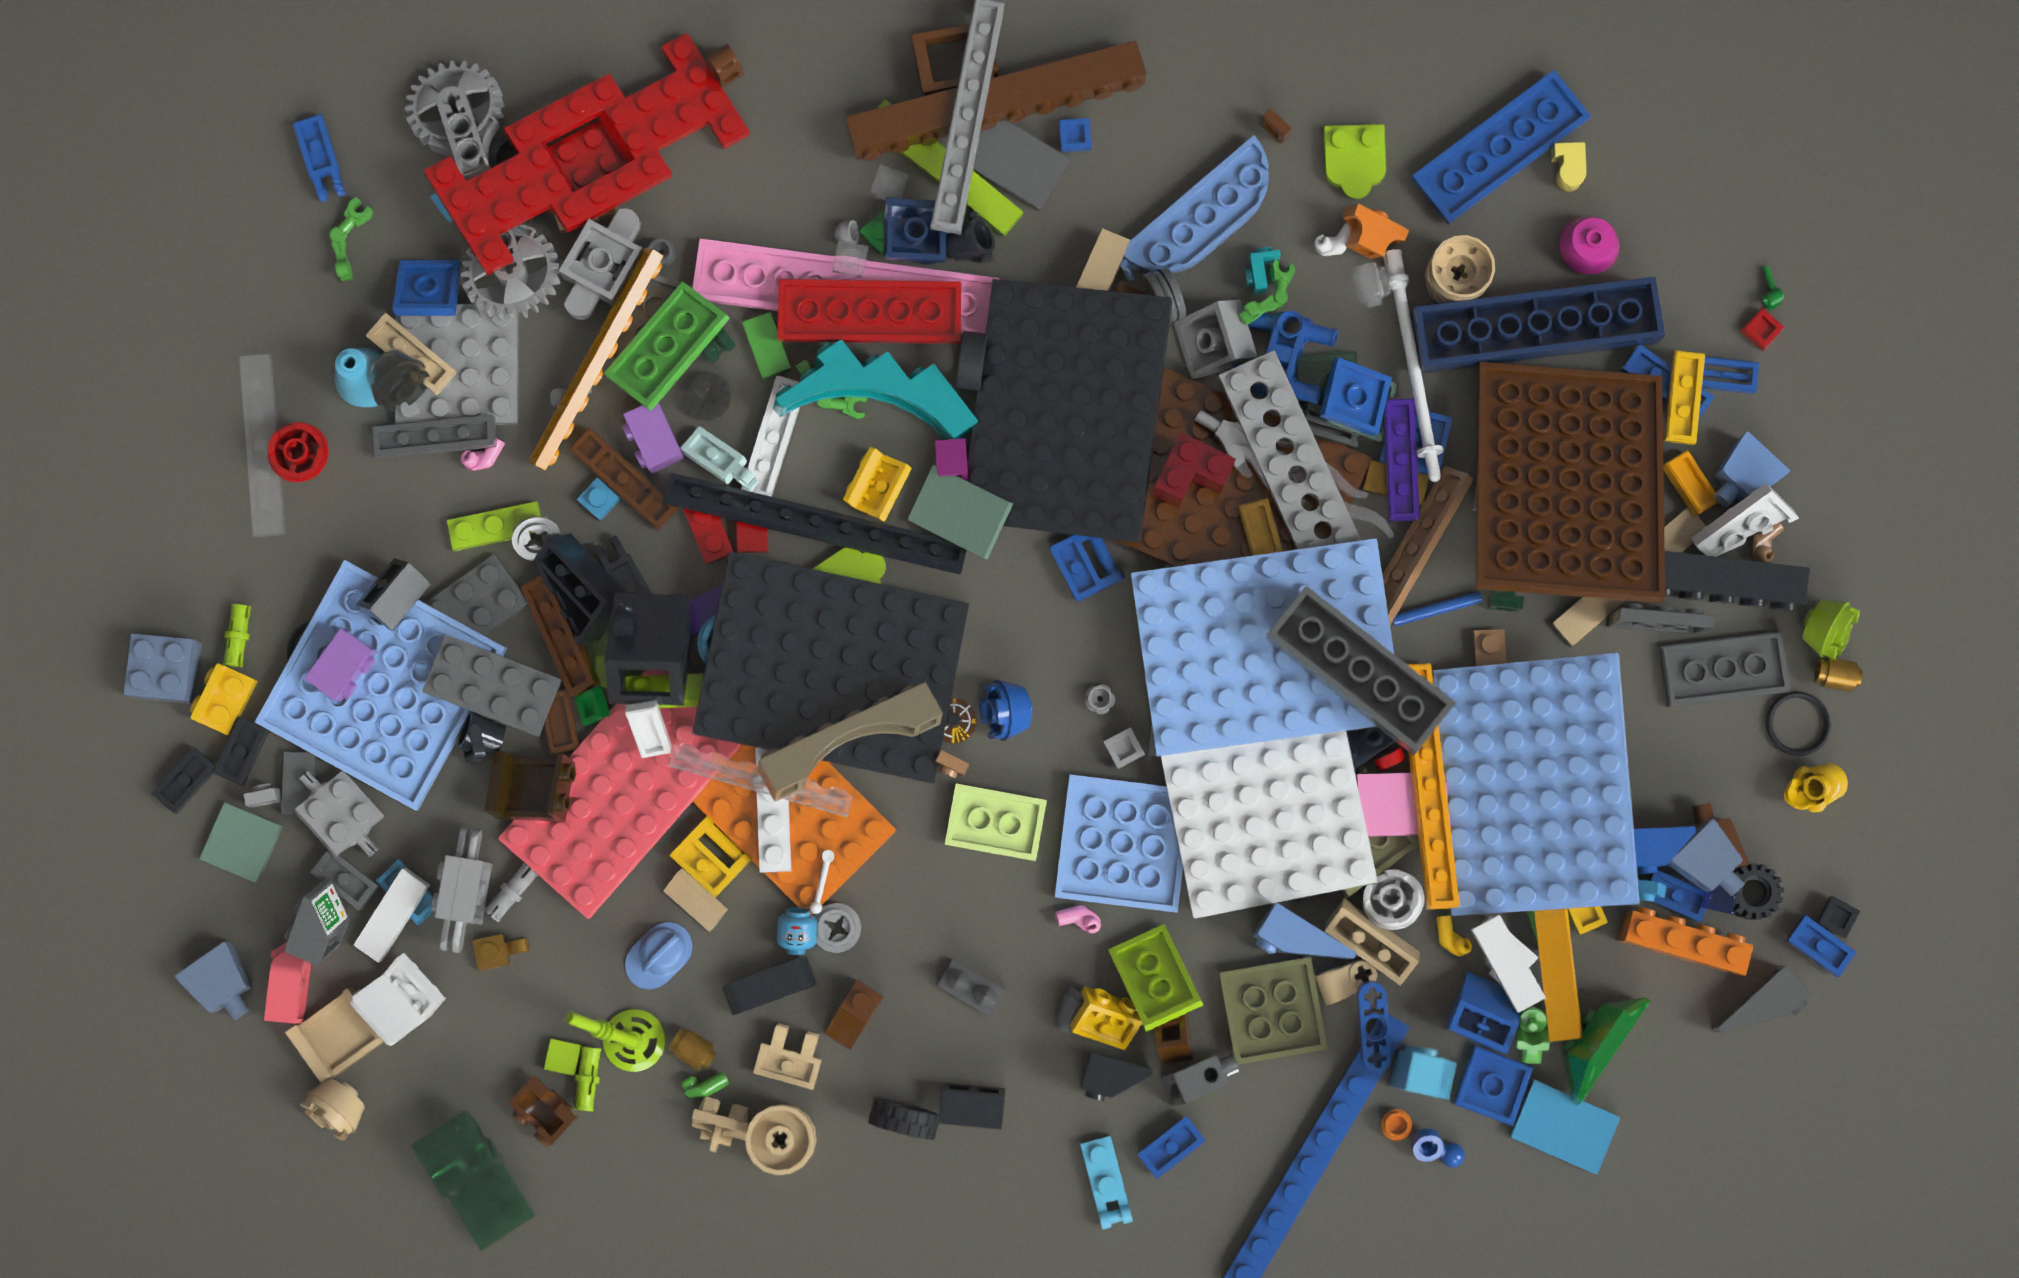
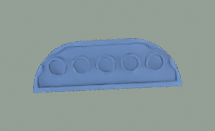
M1255 135L1130 241L1124 258L1133 266H1139L1143 271L1153 272L1157 271L1158 268L1166 266L1172 273H1177L1198 264L1243 226L1259 209L1268 188V160L1262 145Z

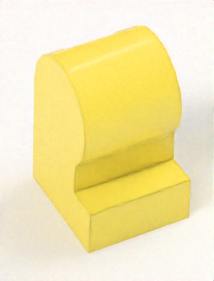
M1555 143L1550 150L1551 162H1559V171L1555 179L1556 183L1563 191H1575L1586 177L1585 143Z

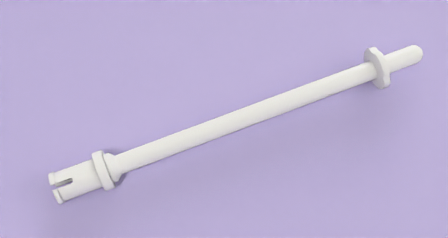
M1394 249L1386 251L1383 256L1387 273L1385 284L1394 293L1423 448L1416 452L1418 457L1425 458L1429 479L1432 482H1438L1441 478L1437 455L1444 451L1443 446L1435 445L1405 291L1410 280L1409 276L1405 274L1402 251Z

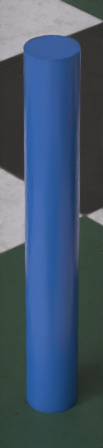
M1476 591L1397 613L1392 624L1396 627L1482 603V597L1480 592Z

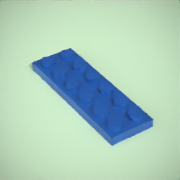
M1553 70L1412 175L1411 179L1446 224L1449 225L1551 149L1555 143H1559L1587 122L1591 115L1556 71Z

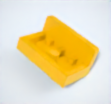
M869 447L867 453L860 461L856 475L846 488L843 500L855 510L885 522L912 468L906 463L883 455L876 448Z

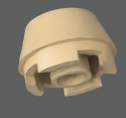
M328 1079L306 1093L307 1097L300 1104L303 1108H307L304 1113L322 1129L325 1127L331 1131L333 1129L337 1132L334 1136L341 1141H344L350 1133H355L365 1108L362 1101L357 1097L358 1092L345 1082L341 1084L334 1079Z

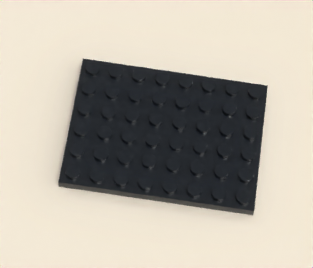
M999 279L992 280L985 332L988 334L983 362L981 388L977 391L974 414L978 422L972 428L967 466L968 480L966 481L1013 503L1003 526L1141 543L1173 299L1171 297Z
M729 552L692 735L765 750L774 748L781 750L789 746L793 739L801 735L808 737L817 733V730L824 724L829 722L839 723L845 720V716L852 711L858 709L864 711L871 708L872 704L880 698L887 696L890 699L899 695V692L908 685L916 684L918 686L926 682L943 712L940 725L914 737L881 733L862 736L835 748L821 761L934 784L938 767L936 760L941 751L969 603Z

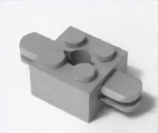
M627 208L619 209L615 212L607 228L588 219L559 269L562 278L573 284L564 301V306L574 319H588L599 300L613 306L643 252L642 247L633 243L641 229V222L634 211Z
M462 827L459 833L456 856L446 855L445 862L441 861L438 867L437 879L441 880L439 893L435 892L432 911H436L435 918L444 919L440 941V950L442 951L449 950L453 936L452 951L460 953L463 948L467 923L483 924L484 908L486 907L493 864L478 860L482 839V831L479 829L473 830L469 845L470 829Z

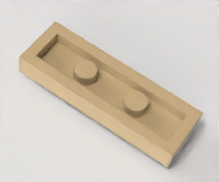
M387 313L366 334L368 339L436 395L442 391L457 373Z

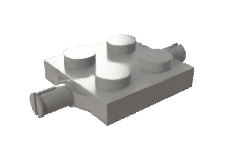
M310 771L299 778L311 793L308 799L300 804L294 812L335 858L347 848L357 844L369 858L379 850L367 835L371 828L384 818V815L344 771H341L333 779L322 784L315 779Z

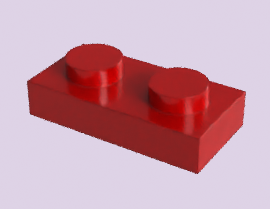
M683 508L706 566L727 558L729 552H734L720 517Z

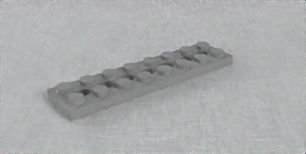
M1275 350L1218 376L1219 381L1296 550L1361 541ZM1261 383L1267 388V396L1264 399H1255L1251 395L1250 388L1253 384ZM1267 411L1276 412L1280 417L1279 425L1276 427L1265 425L1263 421L1264 413ZM1279 439H1287L1292 443L1293 449L1289 455H1281L1277 452L1276 442ZM1295 466L1302 468L1305 472L1304 481L1301 483L1292 482L1288 476L1290 468ZM1311 494L1316 497L1318 501L1316 510L1307 511L1302 507L1301 499L1304 495ZM1324 522L1329 525L1331 533L1327 539L1316 537L1314 527L1317 523Z

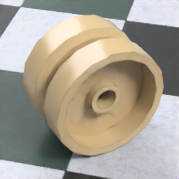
M779 1104L768 1107L754 1117L748 1126L745 1140L747 1153L757 1167L770 1174L784 1175L791 1174L806 1164L814 1153L817 1137L816 1128L808 1114L799 1107ZM785 1133L787 1135L786 1144L780 1145L776 1141L778 1134Z

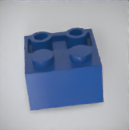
M1467 971L1443 1029L1496 1052L1507 1054L1518 1028L1521 1012L1516 1013L1501 985Z

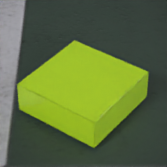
M551 1039L544 1070L575 1076L582 1045Z

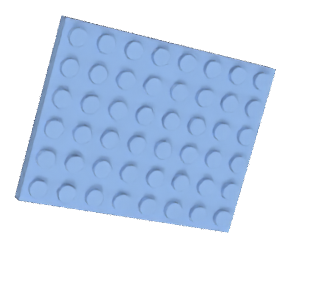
M1377 538L1131 573L1157 757L1377 727L1266 639L1267 633L1304 587L1308 586L1394 654Z
M1609 653L1433 670L1434 686L1456 702L1438 725L1443 769L1446 772L1448 809L1460 903L1459 907L1451 908L1452 916L1640 904L1619 654Z

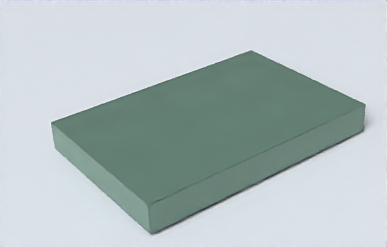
M932 465L908 521L984 559H988L1013 503L958 476L939 477L937 475V466Z

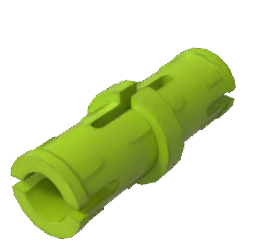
M231 604L228 631H225L224 637L227 639L222 665L243 667L246 641H249L250 634L247 632L251 606Z
M581 1047L579 1073L575 1074L574 1080L577 1081L575 1104L573 1106L575 1110H594L596 1083L600 1082V1077H597L600 1048Z

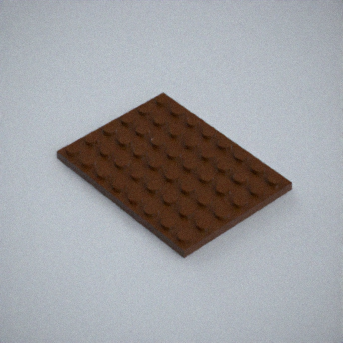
M1479 362L1477 382L1475 589L1663 603L1665 600L1662 376Z
M1164 368L1141 543L1118 540L1110 541L1171 567L1248 557L1251 554L1239 515L1238 505L1268 498L1282 550H1296L1269 489L1262 483L1253 466L1246 459L1238 468L1232 467L1220 494L1192 481L1180 508L1152 495L1180 433L1225 453L1222 444L1214 436L1215 432L1195 421L1200 410L1220 422L1223 420L1238 422L1226 394ZM1265 412L1263 421L1266 425L1276 427L1280 423V417ZM1315 438L1349 512L1372 457L1344 445ZM1280 439L1278 444H1276V450L1284 452L1281 455H1289L1292 452L1293 446L1289 440ZM1295 466L1290 468L1288 476L1292 482L1301 483L1305 479V472L1302 468ZM1307 494L1302 497L1301 505L1307 511H1314L1318 506V501L1315 496ZM1319 522L1314 527V533L1319 539H1327L1330 536L1331 530L1328 524Z

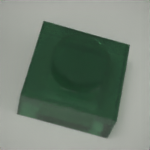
M1497 590V594H1492L1488 597L1487 609L1518 613L1523 609L1524 597L1515 596L1516 592Z

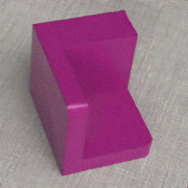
M965 438L936 440L937 475L939 477L962 475V479L968 480Z

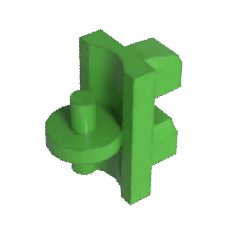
M1529 1007L1520 1013V1021L1515 1033L1517 1049H1522L1521 1058L1523 1063L1539 1064L1541 1063L1542 1050L1549 1051L1547 1020L1542 1010L1536 1007Z

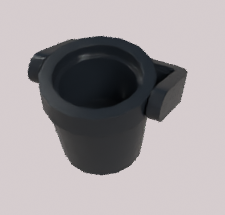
M978 212L967 214L968 220L962 225L961 235L955 233H948L946 235V248L954 260L961 261L980 256L983 264L994 261L992 255L995 248L994 234L990 225L985 219L980 217Z
M470 711L458 743V748L463 750L465 761L470 764H477L485 758V753L494 755L495 751H499L504 740L506 726Z

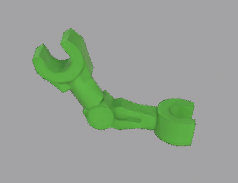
M357 197L350 200L344 213L345 219L338 227L336 226L330 231L332 247L337 259L335 261L336 273L340 277L341 282L353 279L352 268L346 254L347 244L345 240L348 237L347 234L354 226L359 227L370 220L374 213L369 206L362 213H357V208L362 204Z
M1274 260L1269 269L1271 284H1274V294L1260 303L1253 301L1244 306L1246 311L1238 315L1244 325L1254 322L1265 312L1275 311L1284 306L1288 300L1286 288L1295 272L1294 264L1290 263L1285 272H1282L1278 268L1279 260Z
M807 360L796 365L801 376L811 369ZM830 398L819 400L817 404L822 409L841 410L844 414L855 419H864L865 413L855 412L854 404L857 402L867 403V398Z

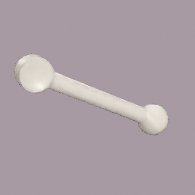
M826 850L822 854L824 863L815 900L810 905V911L814 914H818L822 910L820 901L829 864L834 860V853L831 850Z

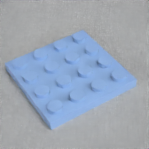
M1069 775L1054 898L1178 913L1183 863L1167 786Z

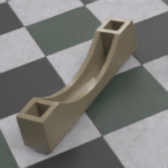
M926 682L918 686L911 684L903 688L897 696L890 699L887 696L880 698L869 709L852 711L845 716V720L839 723L829 722L821 726L817 733L811 736L801 735L793 739L789 746L781 750L774 748L765 752L761 759H759L757 771L774 802L802 790L816 765L827 754L842 744L862 736L880 733L914 737L940 725L943 712Z

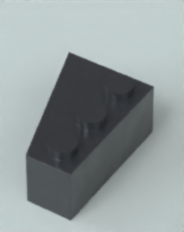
M571 533L548 538L533 560L550 594H555L563 608L560 613L563 619H568L576 633V636L573 638L577 645L600 640L610 626L614 594L627 592Z

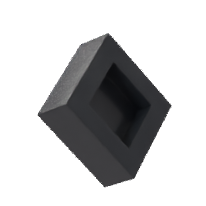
M1830 896L1816 923L1841 938H1847L1860 910L1834 896Z

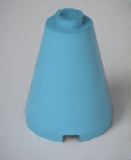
M350 348L339 353L335 361L334 383L337 392L346 402L356 407H375L384 402L392 393L395 369L386 355L373 348Z

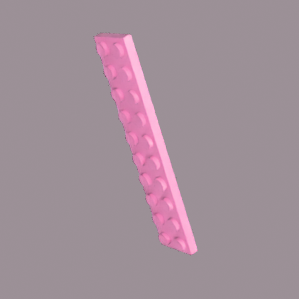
M700 239L692 289L711 303L778 311L779 279L962 281L961 336H963L964 331L986 332L992 280H1000V278Z

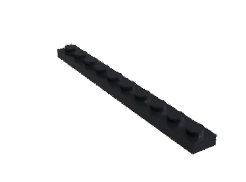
M671 472L663 494L662 503L958 575H961L967 551L944 538Z

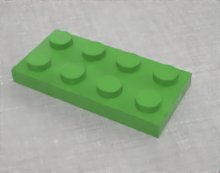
M682 281L604 374L649 411H652L730 318Z

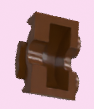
M534 1075L508 1103L515 1110L512 1113L515 1119L524 1126L530 1123L537 1131L534 1137L545 1147L552 1146L578 1118V1115L572 1112L573 1108L553 1089L549 1090L542 1083L541 1079Z

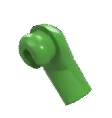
M722 1071L700 1084L693 1075L681 1081V1087L685 1090L684 1094L689 1098L707 1097L729 1085V1081Z

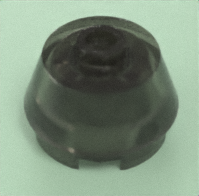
M391 350L382 354L371 364L366 375L374 401L390 412H395L396 406L404 402L411 405L418 400L427 388L423 384L425 378L429 377L422 361L401 350Z

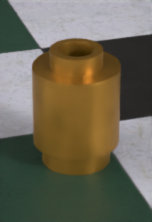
M1829 657L1826 659L1819 658L1814 670V682L1821 683L1822 687L1852 692L1855 687H1859L1863 677V670L1859 669L1857 662L1835 658V660Z
M682 1028L677 1032L668 1050L674 1053L673 1056L697 1071L702 1067L708 1069L717 1054L712 1051L715 1044L690 1029L686 1031Z

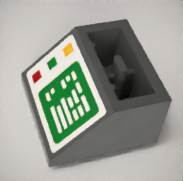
M325 878L317 886L313 885L306 895L302 894L299 897L294 908V912L297 913L295 922L290 923L284 939L288 940L284 952L316 966L322 964L340 947L350 921L332 880Z

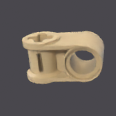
M1360 959L1317 974L1315 979L1325 1004L1330 1005L1357 993L1358 987L1363 983L1361 979H1355L1354 977L1358 973L1357 967L1361 966L1365 970L1369 969L1370 973L1366 975V981H1376V968L1367 961Z

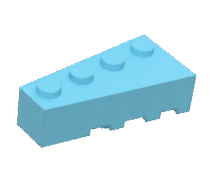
M1406 1045L1405 1051L1396 1050L1389 1086L1449 1100L1457 1063L1438 1058V1051Z

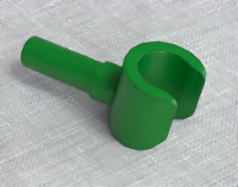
M1765 266L1762 270L1769 292L1762 295V300L1766 308L1772 310L1781 304L1784 294L1780 288L1776 287L1770 267Z

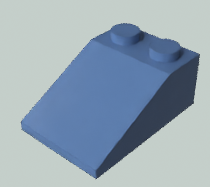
M1278 903L1270 905L1252 934V937L1257 939L1255 945L1269 954H1274L1276 951L1279 953L1353 959L1357 954Z

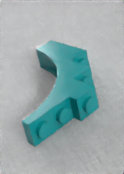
M842 339L835 344L828 342L817 351L818 355L814 364L817 371L815 368H812L800 377L801 382L793 387L789 384L779 390L775 395L777 398L773 405L775 412L779 417H782L800 406L822 399L839 397L870 398L895 405L915 415L933 428L943 440L963 438L972 431L973 426L978 422L935 364L926 369L924 366L919 367L908 378L887 351L880 357L878 354L871 356L862 366Z

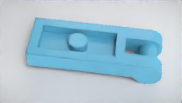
M1111 1136L1080 1143L1102 1229L1111 1228V1224L1121 1221L1124 1224L1133 1222ZM1117 1200L1119 1209L1108 1212L1106 1203Z

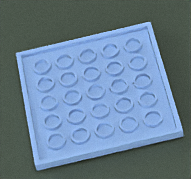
M344 560L255 723L418 811L461 734L470 710L422 692L445 634L501 656L505 654L507 648L420 600L416 601L393 631L388 630L382 624L378 625L356 606L357 602L378 577ZM340 628H343L355 634L378 652L373 657L376 659V662L370 671L366 674L362 673L355 682L358 686L352 696L348 699L344 698L342 701H335L304 678Z

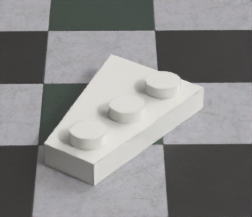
M1765 483L1737 505L1728 509L1718 519L1705 526L1691 539L1696 547L1706 556L1717 557L1743 545L1747 537L1761 531L1765 535L1774 530L1772 525L1786 519L1791 523L1799 519V517Z

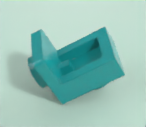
M1261 247L1255 249L1254 253H1250L1248 258L1249 269H1245L1244 274L1246 286L1252 287L1253 296L1265 294L1267 280L1264 264H1271L1274 260H1279L1281 256L1280 250H1272V247Z

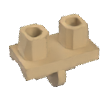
M704 1097L699 1109H694L692 1127L702 1129L700 1139L711 1142L710 1151L716 1152L719 1144L730 1147L733 1138L746 1141L745 1137L749 1123H747V1107L737 1104L732 1105L729 1118L717 1115L720 1101Z

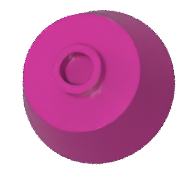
M1582 216L1566 225L1560 236L1559 248L1562 258L1569 268L1578 273L1592 275L1601 273L1612 266L1619 253V239L1614 228L1604 219L1596 216Z

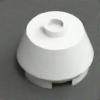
M1400 870L1384 871L1385 873L1377 876V883L1366 885L1363 896L1364 911L1368 919L1380 928L1387 930L1403 929L1412 925L1420 915L1424 906V892L1418 880L1412 875Z

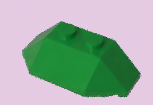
M1643 997L1605 1003L1598 1007L1597 1010L1590 1008L1581 1021L1585 1025L1582 1030L1583 1039L1568 1040L1564 1046V1049L1568 1051L1563 1061L1572 1103L1579 1105L1583 1102L1651 1000Z

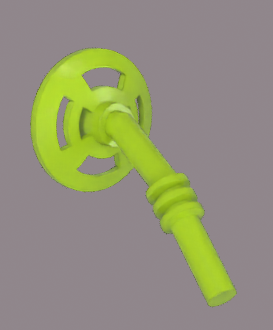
M639 1009L626 1010L614 1016L610 1022L602 1019L593 1020L569 1011L565 1016L566 1023L586 1030L593 1037L603 1040L604 1051L608 1059L622 1070L630 1072L645 1070L653 1066L664 1051V1029L659 1020L647 1011ZM632 1017L642 1018L649 1022L652 1027L648 1029L642 1023L632 1022ZM619 1022H621V1024L624 1027L622 1030L616 1029L615 1027ZM632 1026L641 1028L644 1033L641 1034L638 1031H633ZM657 1038L656 1048L647 1059L643 1052L649 1045V1039ZM626 1047L629 1050H634V1055L626 1053L622 1048ZM619 1052L625 1058L635 1059L636 1064L623 1062L615 1054Z

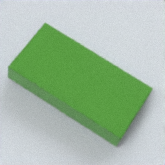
M771 312L742 322L763 380L790 371L791 367L782 342H778L777 339L778 331Z

